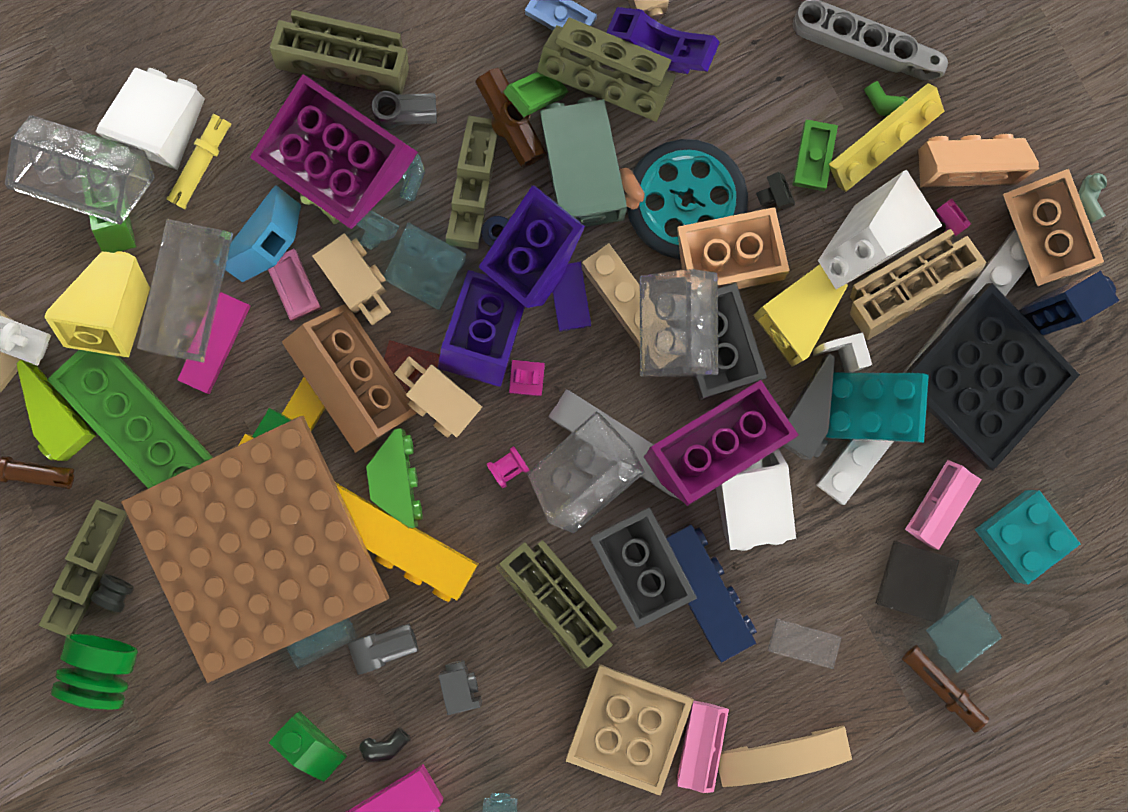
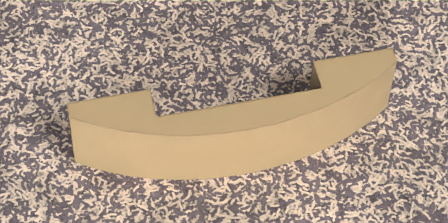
M845 726L811 732L812 735L754 748L745 746L722 751L718 767L722 787H733L781 780L816 772L850 761L852 756Z

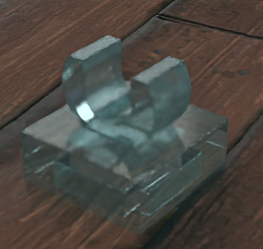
M369 211L357 223V226L366 230L360 244L373 250L374 247L377 248L381 240L387 241L394 238L400 226L373 211Z

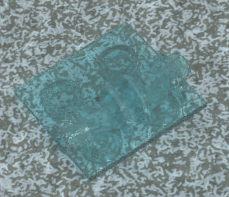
M408 222L384 277L390 284L440 310L458 270H461L466 262L464 258L466 253Z

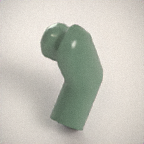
M1101 173L1088 175L1082 181L1078 193L1090 223L1106 216L1097 201L1101 190L1107 186V179Z

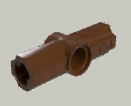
M497 67L479 76L475 83L493 114L491 120L492 128L497 135L507 140L519 165L525 168L543 159L547 153L529 122L531 114L523 117L503 93L509 85L503 71Z

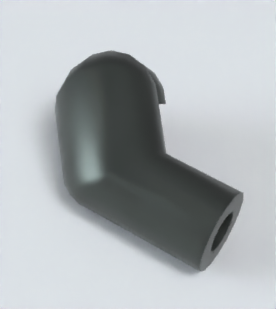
M398 728L386 742H376L375 739L370 737L364 739L360 743L359 750L363 758L369 762L389 761L396 756L411 738L403 729Z

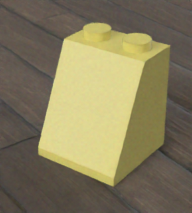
M102 251L46 311L45 319L63 347L129 358L150 291V287L136 257L122 251L115 253Z
M818 265L762 306L753 316L791 367L810 356L848 285L845 284L835 289L822 266Z

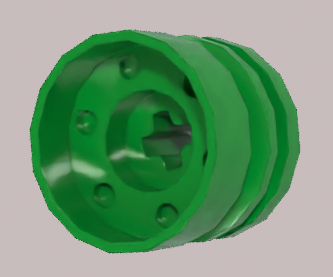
M88 634L66 635L60 657L62 661L74 666V668H61L56 671L55 676L60 681L53 683L51 695L64 702L88 709L111 710L123 707L125 697L120 692L127 691L129 685L128 682L115 675L132 673L138 653L137 648L130 644L101 636Z

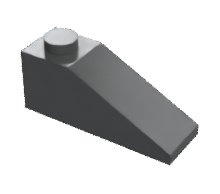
M830 354L822 358L786 416L799 436L783 447L803 460H811L813 456L818 458L828 442L824 437L829 429L835 357Z

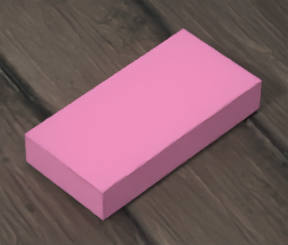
M293 248L285 252L278 263L268 269L287 315L290 321L293 322L322 308L297 251Z

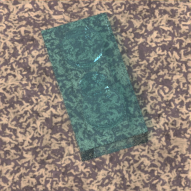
M347 618L286 648L295 666L299 669L354 640L358 635L350 619Z

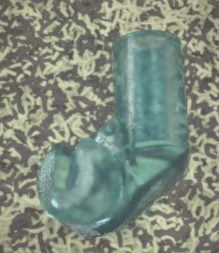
M418 154L404 173L405 181L399 195L409 201L415 200L425 174L422 159Z

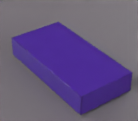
M581 261L568 263L560 282L553 290L559 332L591 327Z

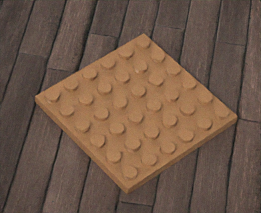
M304 416L297 417L121 501L207 683L390 598Z

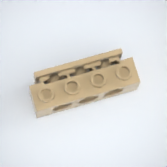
M949 229L854 284L850 295L853 301L850 316L860 331L863 332L866 340L871 339L978 277L986 261L970 238L966 236L952 244L951 240L954 233ZM933 256H936V258L927 262L928 259H930ZM905 272L909 273L903 276L902 278H899V276L904 274ZM880 288L879 291H877V292L874 293V294H871V292H873L874 290Z

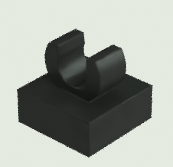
M780 172L767 176L770 187L756 193L760 205L764 207L775 202L778 208L783 210L796 205L786 178Z

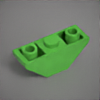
M399 428L394 429L366 466L370 500L407 528L418 527V520L423 519L421 502L420 500L415 501L413 487H418L417 471L415 467L410 468L409 455L414 454L411 435H406L405 430Z

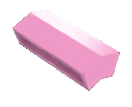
M947 460L905 530L929 547L939 550L982 479L969 472L964 466Z
M693 701L687 719L676 784L678 787L692 789L701 793L714 792L729 709L709 703Z

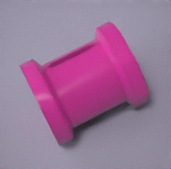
M514 446L510 448V453L495 463L489 462L486 464L502 489L507 486L506 482L521 472L527 473L530 471Z

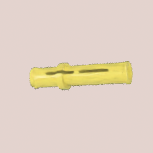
M212 114V118L201 138H196L194 142L196 147L171 193L166 198L183 209H186V205L213 156H218L220 152L218 147L232 125L215 114Z

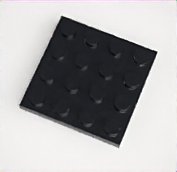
M993 283L986 284L905 372L929 375L926 408L987 470L992 471L1080 375Z

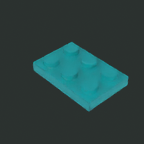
M834 372L829 429L826 438L924 443L929 375L924 373Z

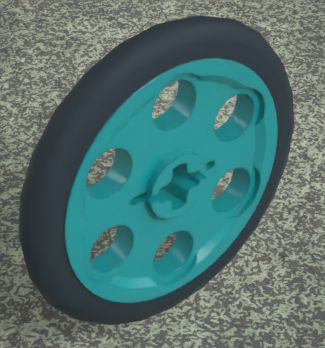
M678 139L665 142L650 150L633 170V174L645 195L644 201L639 203L637 209L627 207L629 221L642 241L661 255L681 260L678 237H671L665 232L664 226L670 220H676L684 226L697 223L702 217H709L714 220L747 213L748 191L744 176L730 156L713 144L696 139ZM696 162L705 163L709 168L708 176L701 179L693 176L691 172L692 165ZM665 165L673 166L677 171V177L671 182H666L660 178L659 169ZM715 188H722L728 194V201L722 205L715 204L710 198V192ZM687 192L693 194L692 200L696 203H689L687 207L681 205L682 199L678 196H684ZM651 194H658L663 198V208L658 211L650 210L646 206V198Z

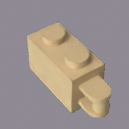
M344 233L312 256L349 309L354 313L361 310L373 326L391 313L380 297L386 292L381 284L386 279L375 264L369 267L363 259L368 253L358 239L355 238L351 241ZM376 299L379 305L368 311L365 306Z
M408 356L394 373L411 388L406 394L411 399L408 405L422 417L426 412L436 420L433 426L447 438L451 434L458 437L483 407L432 364L426 370ZM417 369L423 375L414 384L408 377Z

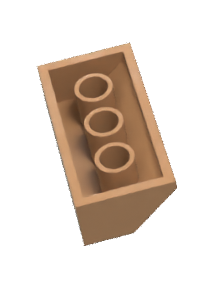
M346 304L302 324L282 341V344L355 453L417 414L408 405L411 399L406 396L407 393Z

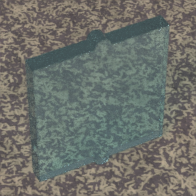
M972 595L926 630L937 645V652L946 658L957 673L1002 638L990 620L991 615L982 609Z

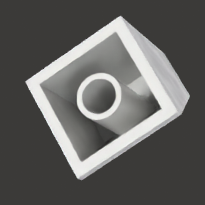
M135 68L99 123L96 132L117 149L178 170L205 98L197 91V86L187 80L179 78L177 82L166 79L167 75L159 70L148 68L146 72Z
M779 449L716 488L724 536L730 550L745 551L758 545H779L787 540L796 539L789 468Z

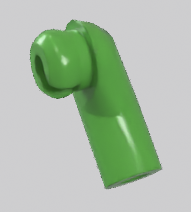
M878 81L864 89L876 112L881 116L890 115L909 99L905 96L886 95Z

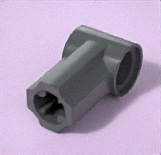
M383 91L375 95L372 100L371 106L375 121L383 128L391 129L398 125L437 124L435 93L396 95L390 91ZM384 105H392L396 108L395 112L388 116L380 114L379 110Z
M410 623L378 635L372 633L347 643L358 675L386 665V662L419 650Z

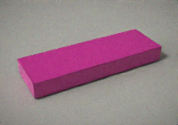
M220 291L218 292L177 379L178 381L207 394L211 393L251 307L249 304Z

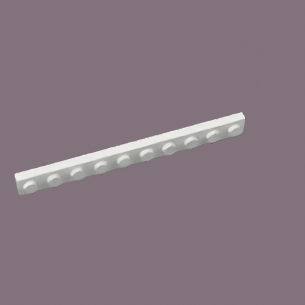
M1016 229L1009 234L985 265L980 275L975 278L903 373L909 369L986 284L993 283L1004 296L1012 289L1029 266ZM851 439L816 485L841 505H845L894 441Z

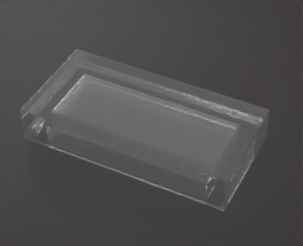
M776 618L768 651L833 669L842 637Z

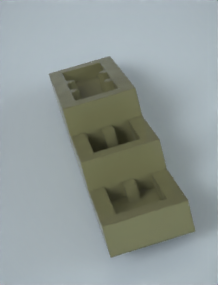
M468 116L457 166V179L451 203L452 211L446 235V245L479 249L498 135L491 125L492 119Z
M96 499L65 557L67 564L51 592L54 594V597L38 626L65 638L66 635L76 633L116 546L127 517L126 511Z

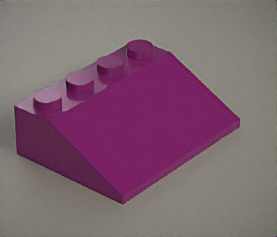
M302 74L250 158L352 229L401 180L418 152Z

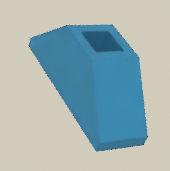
M275 185L217 260L216 264L241 282L274 267L295 240L301 204Z

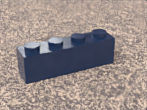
M1100 270L1048 292L1019 311L1044 336L1083 323L1117 303L1119 299L1115 294L1116 287L1109 277L1103 275Z
M687 524L667 535L666 538L697 596V599L687 604L717 659L722 663L756 644L752 636L757 633L756 628L749 616L742 617L736 605L741 603L732 586L725 587L720 577L725 574L724 570L715 556L711 559L704 548L708 545V541L700 527L694 529L691 524Z

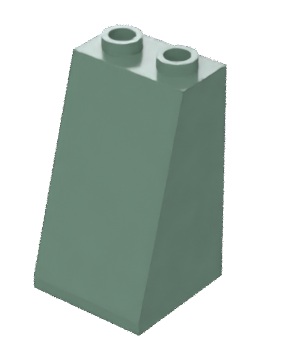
M587 97L578 100V104L565 106L564 103L547 105L545 110H540V120L555 203L585 227L624 221L627 204L605 100Z

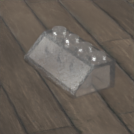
M30 115L11 139L5 185L8 189L121 225L152 183L155 176L145 150Z
M166 219L137 349L171 358L204 363L232 241V232Z

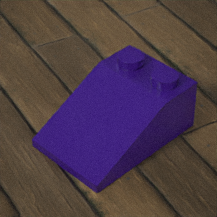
M531 186L479 265V268L526 308L543 306L560 282L585 226L536 186Z
M468 270L441 347L438 369L501 387L525 306L488 275Z

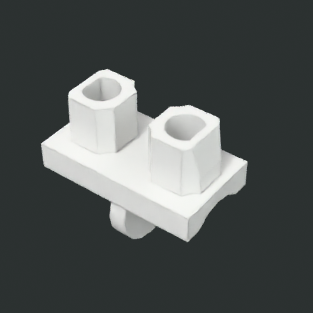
M0 316V352L38 366L48 348L51 335Z

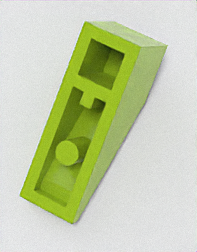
M20 360L16 365L34 437L40 442L38 448L50 460L68 461L97 435L47 380L48 378L37 365Z

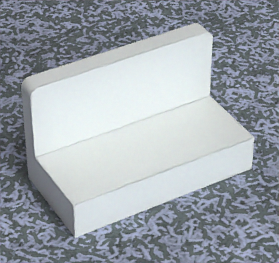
M863 332L823 343L812 350L813 356L838 350L844 372L853 373L872 365Z

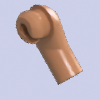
M622 168L620 169L623 189L626 192L627 207L637 209L639 203L644 201L645 193L632 170Z

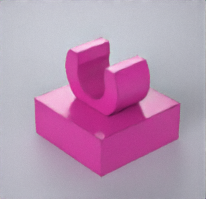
M950 199L936 209L938 220L946 225L945 232L951 229L954 235L957 236L971 225V222L953 199Z
M512 360L509 393L542 396L545 363Z

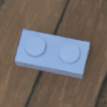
M530 0L525 9V15L551 30H554L556 25L563 28L569 17L589 26H593L597 19V14L572 0Z

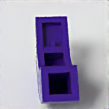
M622 7L616 8L606 32L671 59L668 70L688 74L690 69L708 72L720 43L714 35L678 31L660 24L649 17L643 10Z

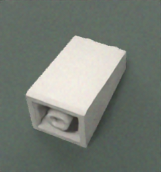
M905 170L854 205L818 259V262L835 289H838L896 256L940 228L942 224L909 172Z

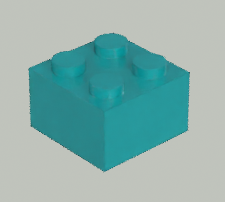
M1040 490L1024 491L974 529L1013 581L1027 585L1081 545Z

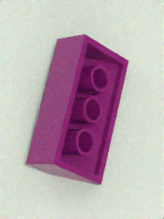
M759 380L651 446L644 455V459L660 483L688 506L799 435L763 382Z

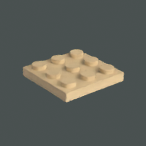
M599 664L568 750L566 762L661 796L694 699Z

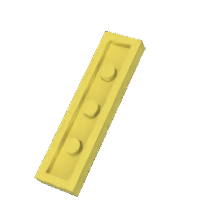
M929 83L926 84L828 164L839 188L847 192L945 112L935 86Z

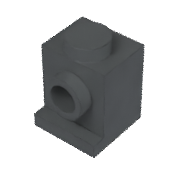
M464 660L446 664V670L441 671L438 676L447 715L480 708L482 705L481 696L474 697V693L478 692L475 673L468 672V667L465 665Z

